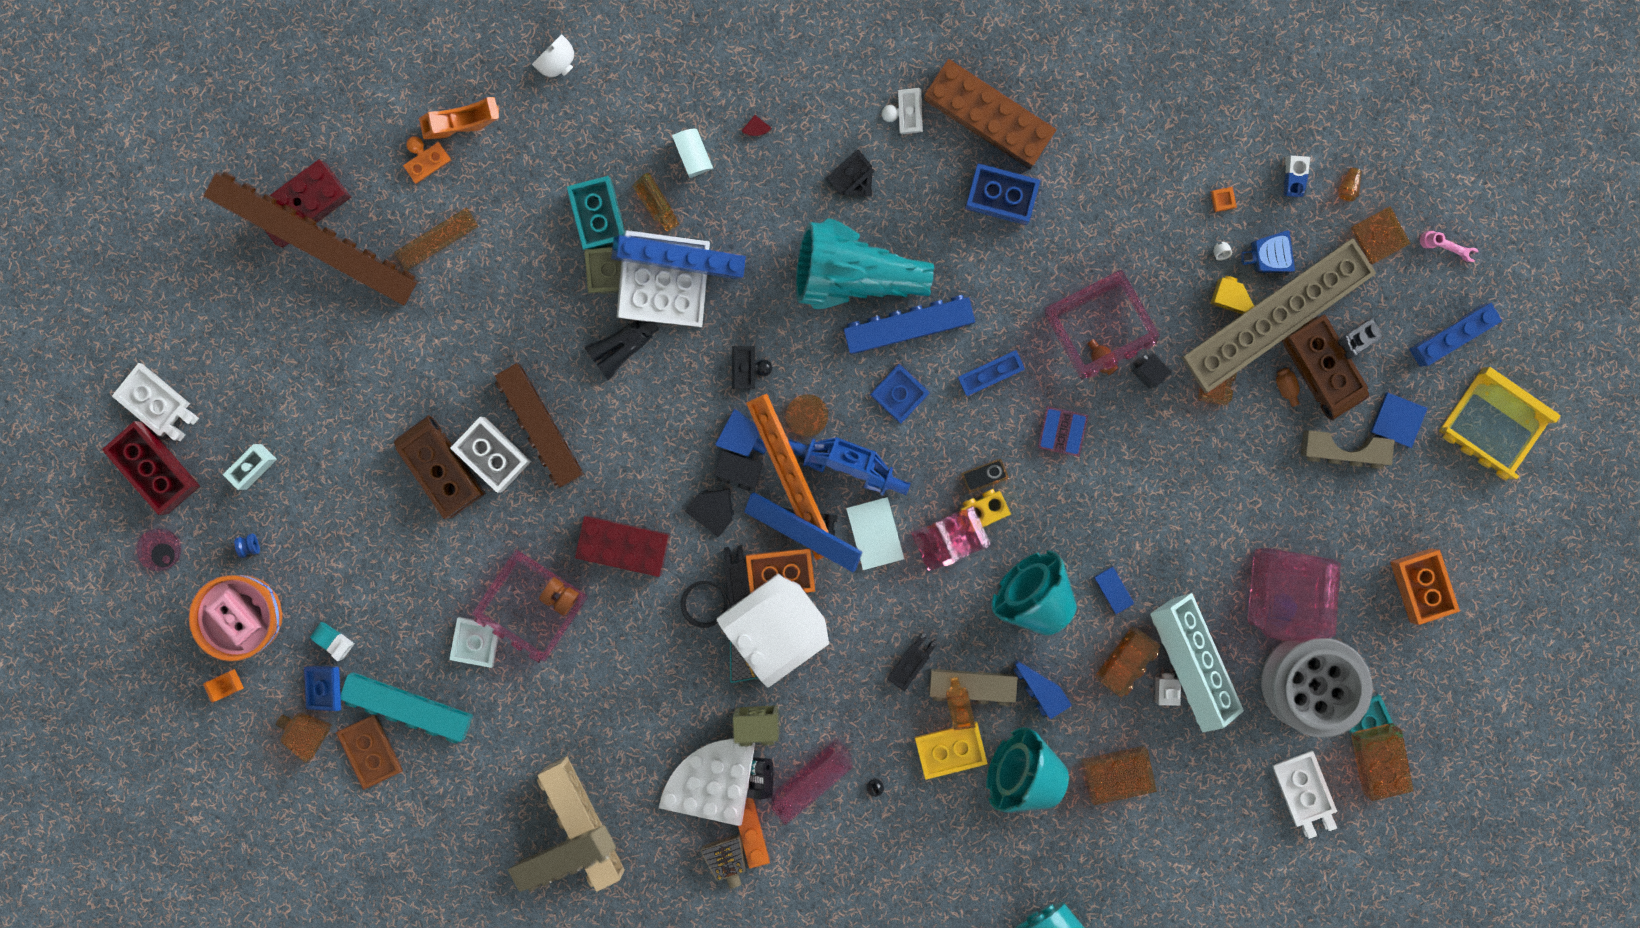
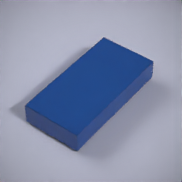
M1113 566L1094 576L1115 614L1134 604Z

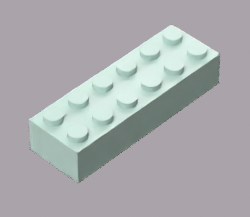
M1190 593L1173 598L1150 613L1153 624L1157 628L1161 642L1168 653L1170 662L1175 669L1179 683L1183 687L1187 701L1194 712L1202 733L1222 729L1244 710L1193 594Z

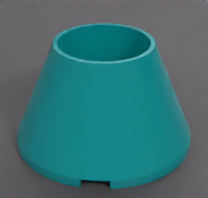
M1047 551V554L1042 555L1037 552L1024 558L1002 578L999 583L1001 588L997 595L993 594L991 604L993 613L1000 620L1046 636L1061 631L1070 623L1076 613L1077 604L1064 562L1053 551Z
M1026 727L1013 730L1011 732L1012 736L1007 741L1002 740L989 765L986 788L990 789L991 798L989 797L988 800L991 806L1004 813L1055 807L1064 797L1068 787L1069 773L1067 767L1037 732Z

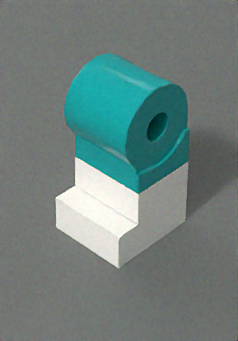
M320 622L310 636L316 644L332 654L331 657L337 661L343 660L355 644L324 622Z

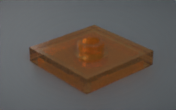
M1391 206L1351 227L1371 265L1411 244Z

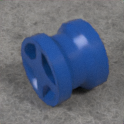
M249 534L246 538H235L234 546L240 558H245L248 554H259L260 548L255 534Z

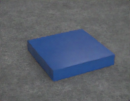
M898 364L874 389L870 396L901 424L930 392L906 369Z
M1387 392L1384 395L1370 433L1385 439L1395 440L1398 444L1412 448L1427 408Z
M304 667L306 709L341 710L339 667Z

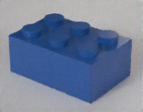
M978 163L975 167L965 209L1027 225L1030 222L1040 180Z

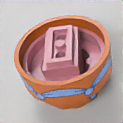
M250 575L223 576L208 582L194 597L189 612L190 629L197 644L209 655L226 661L243 660L266 649L276 639L283 618L277 594L266 582Z

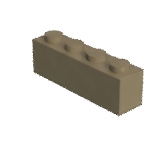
M930 669L929 696L933 697L934 701H946V698H953L955 702L967 703V699L976 700L977 704H989V701H997V705L1010 706V702L1016 703L1017 676L1015 674Z

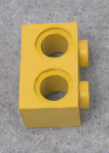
M994 489L982 493L983 498L975 501V498H971L963 502L964 507H961L960 510L970 532H974L1011 515L1001 491L995 492ZM992 499L999 501V508L996 511L989 509L988 504ZM972 508H978L980 511V516L976 520H972L969 517V511Z

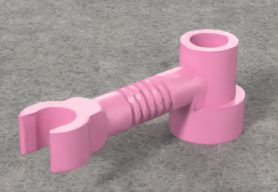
M1426 231L1420 236V244L1424 248L1442 247L1458 254L1466 262L1475 261L1469 257L1470 251L1478 252L1476 248L1462 247L1448 241L1441 232Z

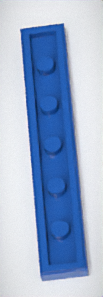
M757 493L750 494L745 509L746 514L851 572L856 570L863 553L861 550Z

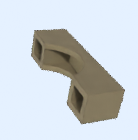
M1307 430L1303 431L1301 456L1307 457V461L1320 462V458L1328 459L1330 464L1341 465L1342 461H1350L1349 466L1363 467V463L1371 464L1370 468L1384 469V465H1392L1395 440L1374 437L1366 438L1360 448L1347 452L1340 449L1334 443L1331 433Z

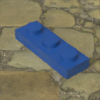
M1017 350L957 378L967 397L1025 370Z

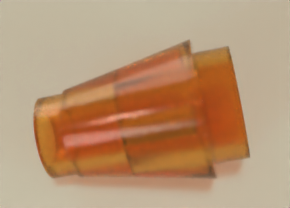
M1349 169L1338 189V197L1340 199L1352 202L1356 200V197H1359L1362 174L1360 169Z

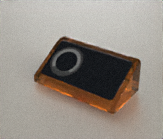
M1001 458L961 473L968 493L1009 479Z

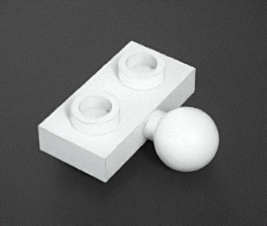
M921 89L898 90L899 108H896L894 105L885 106L882 110V118L887 122H893L899 117L901 134L923 132Z

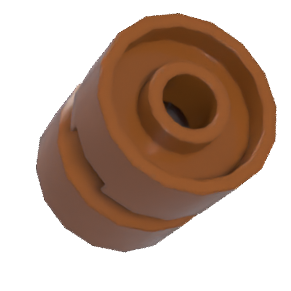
M553 577L538 600L548 607L553 605L554 611L565 616L580 593L571 587L565 588L563 582ZM556 593L561 594L558 599L555 597Z

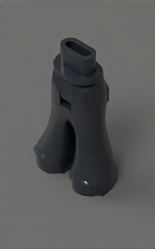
M638 320L611 336L590 343L584 348L593 361L597 362L609 351L623 344L616 352L596 364L606 379L610 380L619 367L631 355L642 348L659 328L654 322Z

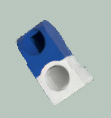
M1292 155L1285 157L1284 196H1304L1308 181L1310 157Z

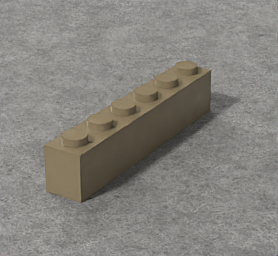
M601 825L522 859L507 870L519 892L527 889L531 892L540 887L541 884L545 886L555 879L558 881L568 875V872L570 875L582 869V866L584 869H587L594 865L596 861L601 863L611 857L609 853L616 849V846L605 825Z

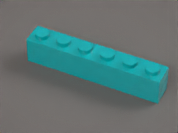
M354 672L347 675L341 692V700L345 701L344 704L347 706L363 707L367 713L374 715L379 713L385 715V719L397 722L399 720L405 722V726L412 729H417L418 727L425 729V733L432 736L442 735L446 737L447 741L452 743L462 742L466 738L473 715Z

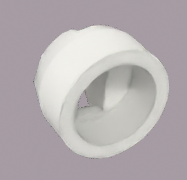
M1221 242L1220 245L1217 243L1213 249L1214 255L1219 261L1225 260L1232 255L1231 247L1226 242Z

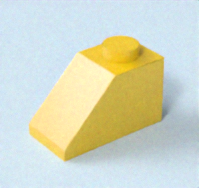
M1225 276V278L1218 279L1210 304L1240 314L1245 313L1254 306L1244 285L1238 283L1237 278Z

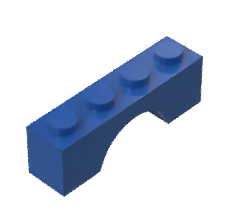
M1492 303L1483 304L1464 315L1453 325L1427 337L1409 348L1420 367L1429 366L1502 322V319Z

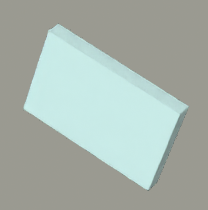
M888 497L846 508L857 549L863 552L860 558L863 570L904 559Z

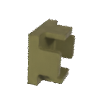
M613 247L584 250L589 294L619 293L622 261L611 259Z

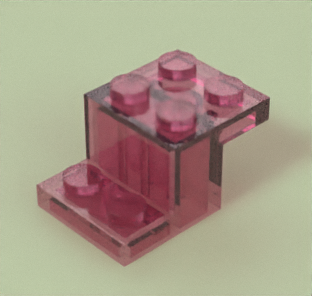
M973 506L947 515L930 525L911 532L928 571L955 563L971 553L991 546Z

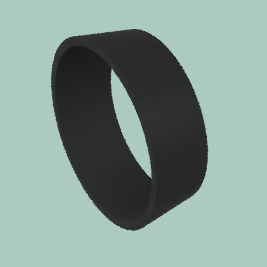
M698 581L691 584L684 591L680 602L681 611L684 618L690 624L700 628H709L718 624V621L715 619L711 622H699L693 619L686 609L688 593L692 588L700 584L715 586L720 590L724 598V609L721 614L727 611V597L722 588L710 581Z

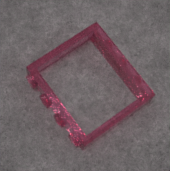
M1122 269L1045 308V316L1081 380L1086 377L1088 379L1099 374L1098 371L1104 368L1108 370L1115 367L1118 361L1124 358L1126 360L1133 358L1138 354L1137 351L1143 348L1146 350L1150 349L1151 346L1157 344L1160 336ZM1121 285L1148 334L1084 365L1058 317Z
M516 549L472 615L476 617L474 621L484 628L486 625L494 629L492 633L499 638L504 639L506 636L512 640L510 645L519 651L523 648L529 651L528 657L538 663L541 660L546 662L589 597ZM518 562L550 582L555 577L564 583L565 588L571 587L580 593L577 598L578 602L544 652H541L483 614Z
M836 738L773 792L771 809L784 825L789 823L853 768L852 754L839 738ZM782 790H784L786 793V795L783 798H781L778 794Z

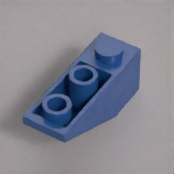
M1018 660L1014 662L1016 666L1013 669L1019 680L1024 678L1028 686L1025 689L1031 698L1036 697L1039 704L1036 707L1042 716L1047 715L1049 719H1052L1072 706L1059 685Z

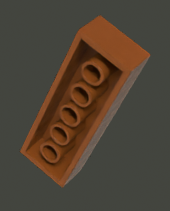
M949 58L925 93L923 99L1028 169L1033 167L1057 130Z

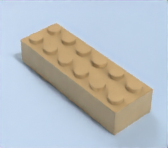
M568 756L543 768L538 774L537 782L541 790L546 791L549 797L547 802L552 810L555 809L558 815L557 822L561 829H565L568 835L567 840L602 825ZM615 850L609 853L611 857L601 863L596 861L594 865L585 869L588 874L586 875L590 887H594L596 892L619 881L625 871Z

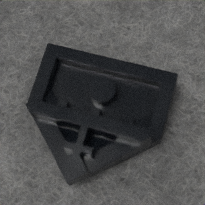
M857 149L833 170L826 179L839 194L872 197L871 187L874 169H872V165L860 150Z
M730 488L717 491L705 490L699 493L685 510L686 513L718 538L733 520L734 510H732Z

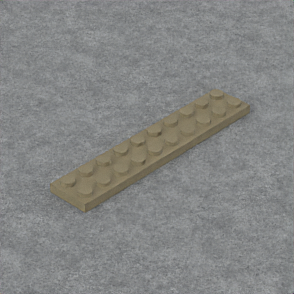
M1351 238L1181 358L1204 393H1208L1377 273L1354 238Z

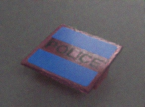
M1046 406L1038 448L1080 457L1089 415Z

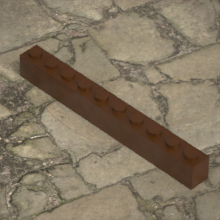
M225 171L214 174L203 197L403 306L406 305L419 282L415 280V275L406 270L402 273L395 269L396 265L388 260L380 261L375 258L376 254L368 249L360 250L356 247L357 244L348 238L340 239L336 236L337 232L328 227L320 228L316 225L317 221L308 216L304 218L298 216L294 208L288 205H284V207L278 205L274 197L268 194L263 196L255 192L256 188L245 182L243 185L235 181L236 177Z

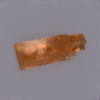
M650 173L643 174L633 184L636 193L654 221L658 220L666 231L676 228L679 222L671 206Z
M958 677L950 678L951 689L946 690V696L954 731L975 728L976 724L966 687L961 688Z

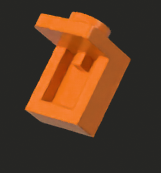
M235 669L203 683L212 703L244 688Z

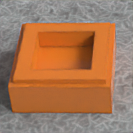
M1233 187L1211 191L1214 213L1237 208Z

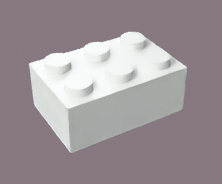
M479 417L451 447L497 493L503 492L532 462L485 417Z

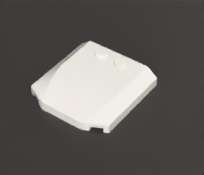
M776 574L716 619L724 633L767 688L829 644L826 622L823 615L798 583L790 581L780 574Z

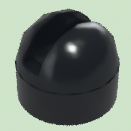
M872 779L868 782L867 791L871 796L877 797L883 793L884 786L881 780ZM874 783L876 784V787L879 791V793L877 794L875 793L872 787V784Z

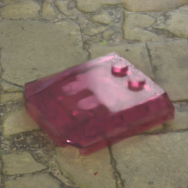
M1271 548L1255 549L1248 623L1255 625L1262 630L1263 634L1271 638L1300 643L1313 639L1333 638L1336 636L1341 563L1334 559Z

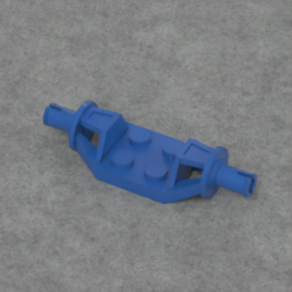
M837 437L815 442L816 439H812L811 444H808V446L789 439L793 453L803 457V460H805L803 467L807 465L823 472L825 466H828L835 471L845 472L857 479L866 480L864 488L880 492L882 496L888 489L905 496L908 493L911 483L894 478L892 475L893 468H888L875 451ZM828 450L827 453L814 452ZM874 467L883 475V477L879 475L876 471H874Z

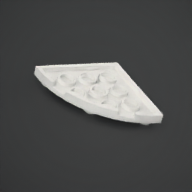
M734 738L713 742L693 752L682 761L670 776L661 796L659 808L737 826L742 825L755 742L752 743V746L741 747L739 743H734Z

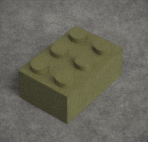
M779 706L736 707L733 715L734 743H739L741 747L752 746L753 742H761V745H774V741H778L780 733Z

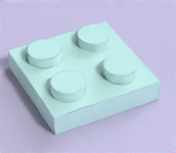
M458 617L449 660L492 668L501 625Z

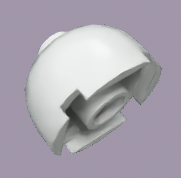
M561 34L532 65L547 77H556L560 74L565 76L573 68L571 65L574 59L573 47Z

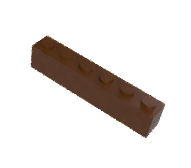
M516 363L495 375L497 379L495 384L501 393H505L508 398L506 403L512 412H516L519 417L516 419L522 430L526 429L529 434L527 439L533 449L537 448L540 455L538 458L543 467L547 466L551 474H549L552 483L561 488L585 475L521 364Z

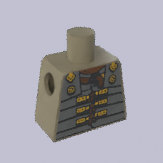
M740 833L703 845L701 853L716 881L726 878L730 889L740 886L741 881L738 874L746 870Z

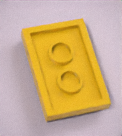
M977 721L915 737L925 780L988 764Z

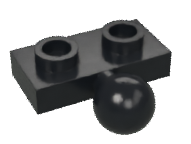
M732 346V389H755V372L760 376H768L772 372V364L765 359L755 364V346Z

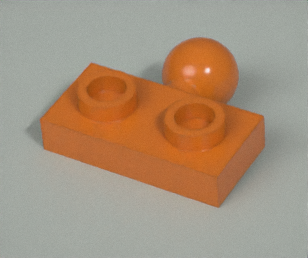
M412 136L407 140V149L417 156L404 164L403 167L415 184L452 161L440 142L424 151V143L421 138Z

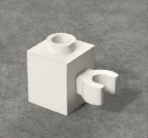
M1162 673V677H1156L1155 703L1158 705H1181V684L1178 678L1175 677V674Z

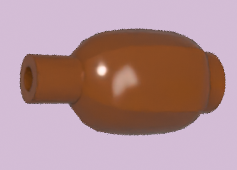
M1095 339L1087 343L1092 350L1091 359L1100 372L1107 373L1109 376L1119 369L1117 366L1118 360L1108 347L1098 345Z
M1289 367L1278 370L1276 383L1281 395L1289 399L1291 407L1299 405L1297 396L1300 388L1295 373L1290 371Z

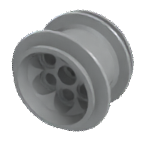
M1301 634L1291 637L1272 650L1262 669L1261 688L1267 706L1279 720L1303 734L1322 738L1343 734L1353 728L1363 718L1370 705L1372 679L1365 661L1350 646L1317 634ZM1311 658H1315L1316 661L1313 668L1308 667V662ZM1335 666V674L1329 676V668ZM1295 672H1298L1299 678L1297 681L1292 682ZM1312 679L1315 680L1316 684L1310 687L1309 683H1312ZM1338 687L1339 694L1336 697H1332V690ZM1301 693L1302 700L1299 703H1295L1294 698L1296 694ZM1321 701L1322 708L1315 711V704Z

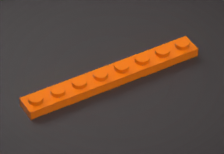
M764 394L746 402L795 514L828 532L768 395ZM812 550L816 560L824 558V556Z

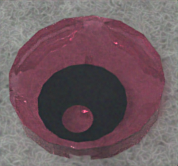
M157 528L149 530L141 536L137 544L138 559L143 566L150 570L162 571L170 569L178 562L181 556L180 540L173 532L167 529Z

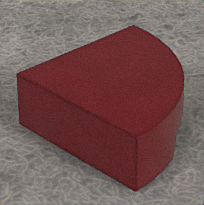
M754 115L743 128L742 133L747 136L756 137L767 134L772 128L758 116Z

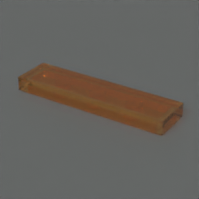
M466 207L394 253L403 268L408 271L478 228L479 225Z

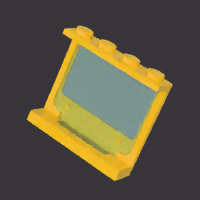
M1484 367L1480 370L1439 431L1444 434L1443 438L1452 444L1456 442L1460 445V450L1463 453L1479 458L1478 463L1482 466L1495 469L1497 471L1495 474L1501 479H1518L1519 475L1514 472L1548 423H1556L1561 415L1493 368Z

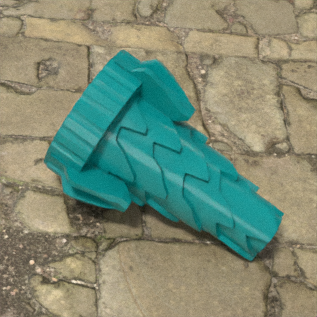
M828 218L822 223L810 222L805 228L796 270V299L798 303L811 304L814 309H825L849 302V296L867 298V295L884 297L886 295L907 297L908 294L930 296L933 282V263L899 257L897 254L889 253L886 249L869 247L868 243L858 241L860 238L859 233L834 219Z

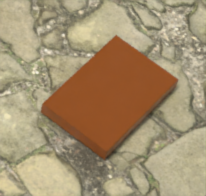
M373 714L336 732L363 790L403 771L377 715Z

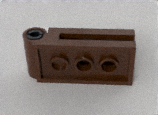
M1324 314L1314 317L1281 342L1317 403L1321 402L1320 407L1325 416L1330 420H1334L1368 399L1369 392L1367 389L1369 388L1352 359L1346 360L1343 347L1339 346L1336 341L1339 337Z
M428 415L396 438L394 444L397 452L443 519H451L486 493L465 462L451 449L453 445L445 433H441L439 424L433 417ZM440 467L443 469L442 476L439 473ZM452 485L455 486V492H454V494H453L452 491H451V486H452Z

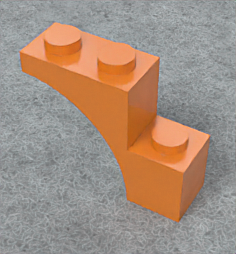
M487 97L464 107L427 112L419 118L423 139L448 138L456 132L479 131L499 119V108L496 105L495 97Z

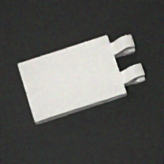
M141 363L136 365L112 395L113 398L157 435L164 437L167 434L174 441H181L185 436L182 431L173 426L179 417L187 424L191 423L193 425L199 419L195 414L186 409L190 404Z
M1312 750L1272 765L1296 827L1302 825L1305 837L1310 839L1317 836L1312 821L1322 818L1326 830L1332 831L1337 829L1332 814L1336 813L1337 810Z

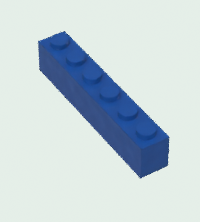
M618 235L613 240L611 259L739 279L744 276L746 256Z
M963 295L952 297L951 302L943 303L942 300L930 303L931 307L922 309V305L909 308L910 312L901 314V311L889 313L888 318L881 319L880 316L868 318V323L860 324L859 321L848 323V328H844V334L849 354L974 324L975 318L970 298H964Z

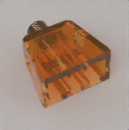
M302 712L296 714L293 719L282 714L276 722V726L285 730L280 739L281 743L305 763L313 759L333 726L331 723Z

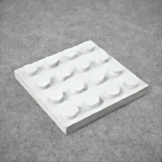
M624 231V236L707 250H709L710 246L709 241ZM622 261L617 318L702 327L707 275Z

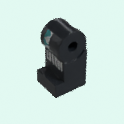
M753 757L746 798L759 800L773 798L774 772L771 759Z

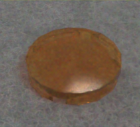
M803 394L796 397L789 404L786 411V420L789 427L796 434L803 437L814 436L826 427L828 409L819 397L812 394Z

